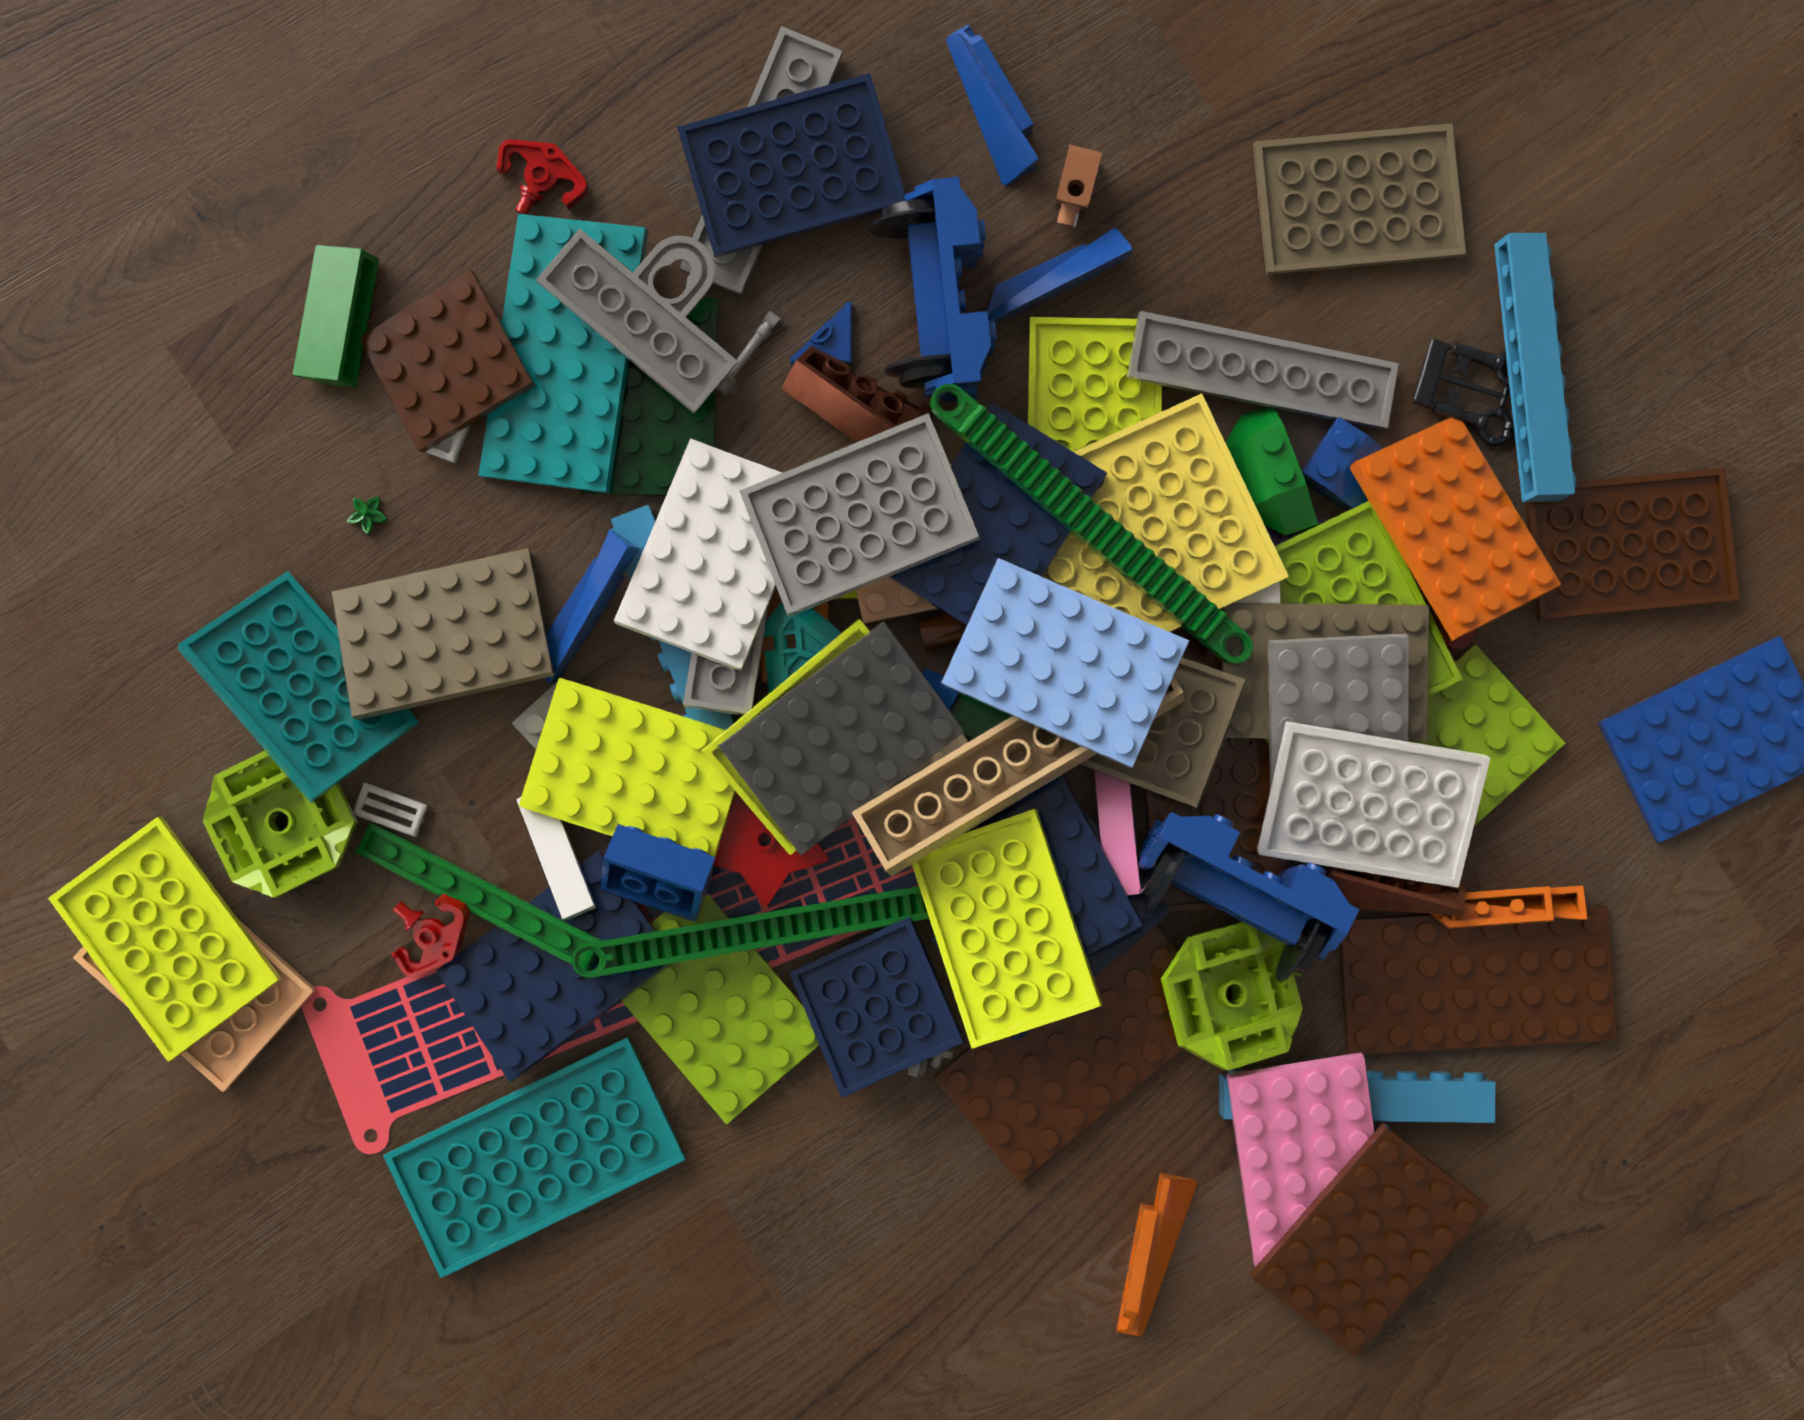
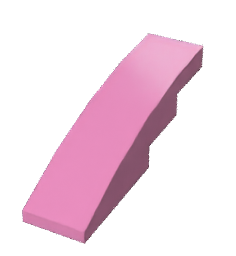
M1095 770L1101 846L1127 895L1140 894L1131 785L1128 782Z

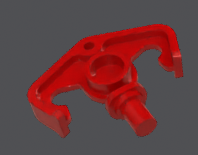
M514 139L505 140L500 144L496 170L499 174H505L510 170L512 164L509 158L514 153L520 154L527 161L524 170V180L527 187L521 185L519 188L522 197L515 208L517 213L528 215L533 203L536 204L537 201L541 202L543 199L539 192H546L551 189L558 179L574 182V189L570 192H565L562 198L563 203L569 210L587 194L588 184L555 144Z
M442 894L436 899L435 905L442 912L450 911L454 914L455 920L446 926L436 918L421 919L424 914L422 910L419 912L417 910L413 911L402 901L394 907L392 911L405 921L403 923L406 925L404 929L407 932L411 928L413 929L414 940L423 950L421 961L418 963L411 960L410 951L404 946L398 947L391 954L404 975L411 978L418 977L450 962L458 955L470 916L469 908L464 902L449 897L447 894Z

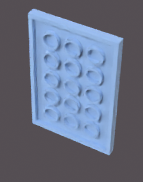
M998 558L941 684L1113 761L1133 768L1189 640Z

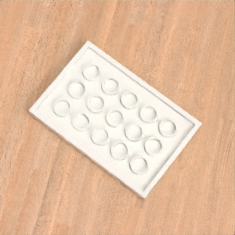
M690 439L616 614L615 624L742 671L775 591L776 584L739 491L779 475L782 472Z
M1286 721L1257 851L1259 855L1459 888L1490 758L1484 754Z

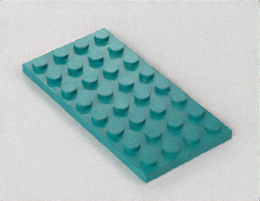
M518 214L502 324L532 377L535 386L488 414L478 476L505 481L610 493L629 359L536 282V279L579 229L584 231L633 273L645 259L649 232L645 227Z
M629 1036L383 1155L440 1278L670 1168L687 1158Z

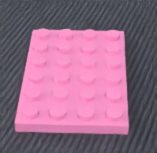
M1362 1052L1226 1074L1255 1267L1374 1133L1365 1058Z

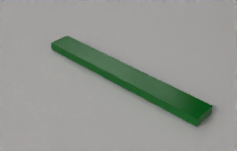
M370 822L355 852L438 896L447 894L449 897L464 902L471 913L570 964L572 955L579 946L586 943L603 941L375 823ZM591 950L584 951L579 956L578 963L580 967L586 971H591L598 955Z

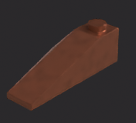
M1325 866L1327 871L1325 876L1334 880L1349 904L1360 910L1463 915L1465 910L1466 886L1462 883L1459 884V888Z

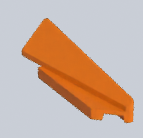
M1583 885L1466 892L1463 915L1431 914L1448 929L1553 922L1554 918L1587 920Z
M1160 1173L1154 1206L1140 1203L1116 1332L1134 1336H1142L1144 1334L1197 1186L1195 1179Z

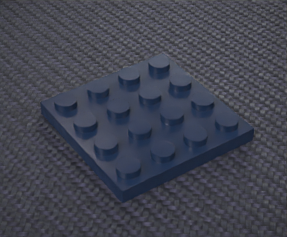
M907 917L789 972L841 1098L966 1042L911 917Z

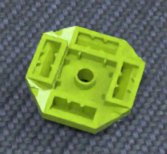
M266 751L214 775L211 786L212 791L203 817L205 828L231 881L273 898L279 897L339 867L357 824V819L339 783L310 803ZM281 812H284L289 820L288 826L283 831L276 825V817Z
M1242 921L1188 936L1161 978L1178 1046L1227 1071L1289 1052L1293 1040L1291 1037L1298 1025L1303 1008L1294 974H1291L1282 983L1277 982L1275 979L1276 969L1286 944ZM1228 987L1231 988L1233 993L1230 1002L1226 998Z

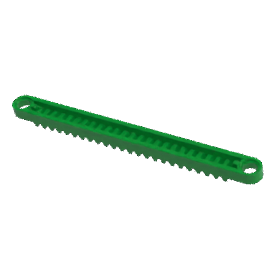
M947 383L934 391L930 400V406L937 418L1219 659L1228 664H1238L1250 657L1253 643L1250 636L1234 623L1225 612L1219 610L1215 603L1210 602L1204 594L1198 592L1196 587L1189 584L1183 576L1178 575L1174 568L1168 566L1162 558L1157 557L1153 550L1147 548L1141 540L1136 539L1132 532L1126 530L1120 522L1115 521L1111 514L1106 513L1100 505L1094 503L1090 496L1085 495L1079 487L1073 485L1069 478L1064 477L1058 469L1053 468L1048 460L1043 459L1037 451L1032 450L1027 442L1022 441L1016 433L1011 432L1006 424L1001 423L995 415L990 414L985 406L980 405L955 384ZM943 393L953 394L958 402L956 409L950 412L943 410L939 405L940 395ZM1231 637L1238 638L1243 645L1241 654L1236 657L1229 655L1226 651V642Z
M916 886L586 943L574 951L571 964L578 975L585 978H593L884 927L897 923L907 917H911L913 921L929 919L920 888ZM587 950L594 951L599 958L598 966L591 971L582 969L578 963L580 954Z

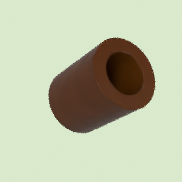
M946 613L917 620L926 653L960 643L967 627Z

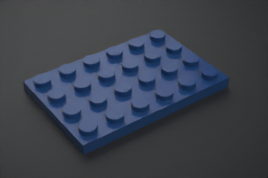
M1781 636L1774 637L1597 722L1655 842H1663L1804 774V683Z

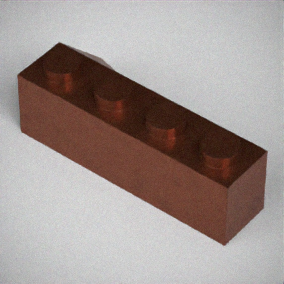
M810 346L796 360L781 388L790 394L793 399L804 404L818 414L821 419L829 422L848 438L856 442L925 414H930L932 411L931 407L925 403H922L919 407L907 401L908 395L897 389L894 393H891L877 386L878 379L868 374L856 375L850 372V365L813 346Z

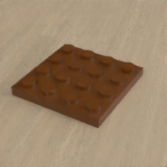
M471 269L362 335L361 344L415 446L422 453L535 386L532 377L480 281Z

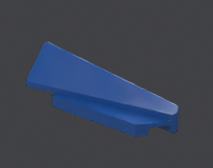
M966 25L950 34L946 42L1000 180L1004 186H1007L1037 169L1039 158L1026 139L1027 136L1032 134L1034 123L985 40L979 34L975 36L970 25Z
M1115 227L1088 246L1084 243L996 285L987 309L988 320L995 321V324H998L1099 276L1100 272L1129 259L1133 252L1131 245Z
M610 529L598 558H594L546 633L554 676L546 678V682L549 684H555L558 678L562 677L625 578L623 573L639 550V547L614 530Z

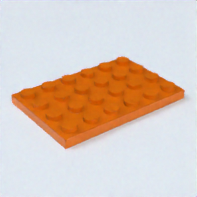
M1450 417L1357 460L1349 467L1452 641L1562 585L1463 421Z

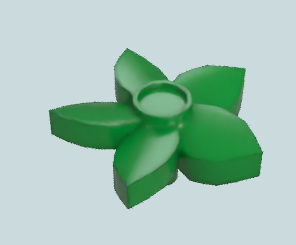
M379 496L370 498L366 503L360 499L353 498V506L358 512L353 513L347 522L351 524L361 523L362 529L368 536L373 529V522L383 523L388 520L382 512L378 511L380 508Z

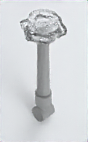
M772 311L768 312L763 320L764 323L760 324L755 331L756 334L736 359L737 364L717 386L716 390L722 395L727 396L729 393H738L739 390L734 376L755 352L761 342L767 339L771 329H775L779 325L781 318Z

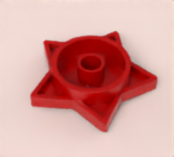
M736 792L715 857L714 866L741 873L761 904L767 907L789 873L829 861V857L818 843L802 855L797 850L789 855ZM762 833H767L771 837V843L768 846H761L758 842V838Z

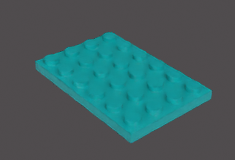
M289 571L178 644V651L310 803L314 802L408 733L419 722L409 709L355 720L352 717L337 626Z

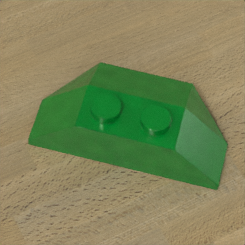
M1262 407L1241 415L1225 443L1265 527L1288 537L1318 526L1305 479L1283 422L1275 408Z

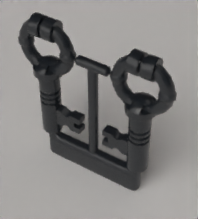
M1431 339L1413 396V403L1433 409L1432 414L1447 419L1450 417L1458 419L1466 425L1474 427L1479 437L1489 446H1501L1508 441H1513L1515 435L1513 419L1506 411L1501 409L1505 407L1510 391L1508 387L1509 377L1503 372V368L1506 365V350L1495 355L1455 341L1451 345L1437 339ZM1450 350V354L1457 356V365L1454 366L1452 373L1457 374L1461 371L1460 375L1466 376L1468 371L1467 364L1470 361H1475L1476 363L1491 367L1495 371L1497 378L1506 385L1503 392H1496L1441 374L1447 351ZM1440 379L1500 399V408L1488 409L1479 415L1457 408V399L1460 398L1461 391L1456 390L1453 393V388L1450 387L1447 389V400L1444 403L1436 401L1434 404L1433 398ZM1496 416L1505 421L1500 438L1489 436L1486 433L1485 429L1488 426L1490 417Z

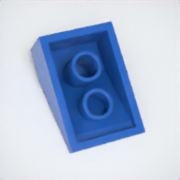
M1338 417L1331 423L1301 470L1306 485L1342 509L1349 511L1369 501L1349 467L1355 461L1383 449V447L1370 436Z

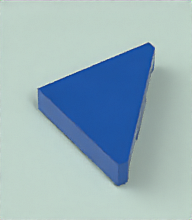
M846 302L845 306L827 321L799 351L790 357L791 365H794L796 360L810 346L848 365H852V302Z

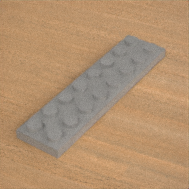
M781 26L747 107L831 84L843 56V51ZM701 216L692 238L702 243L712 256L715 270L712 285L742 296L764 244L715 258L704 219ZM682 261L679 268L680 271L690 275L691 269L689 264Z
M1140 311L1137 317L1127 379L1330 420H1336L1340 417L1350 424L1385 430L1389 425L1399 363Z

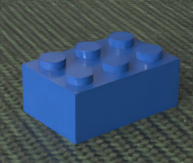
M618 824L603 858L600 890L696 922L710 887L715 857L710 856L702 849H690L676 844L672 839L666 837L658 838L644 833L637 827H626Z

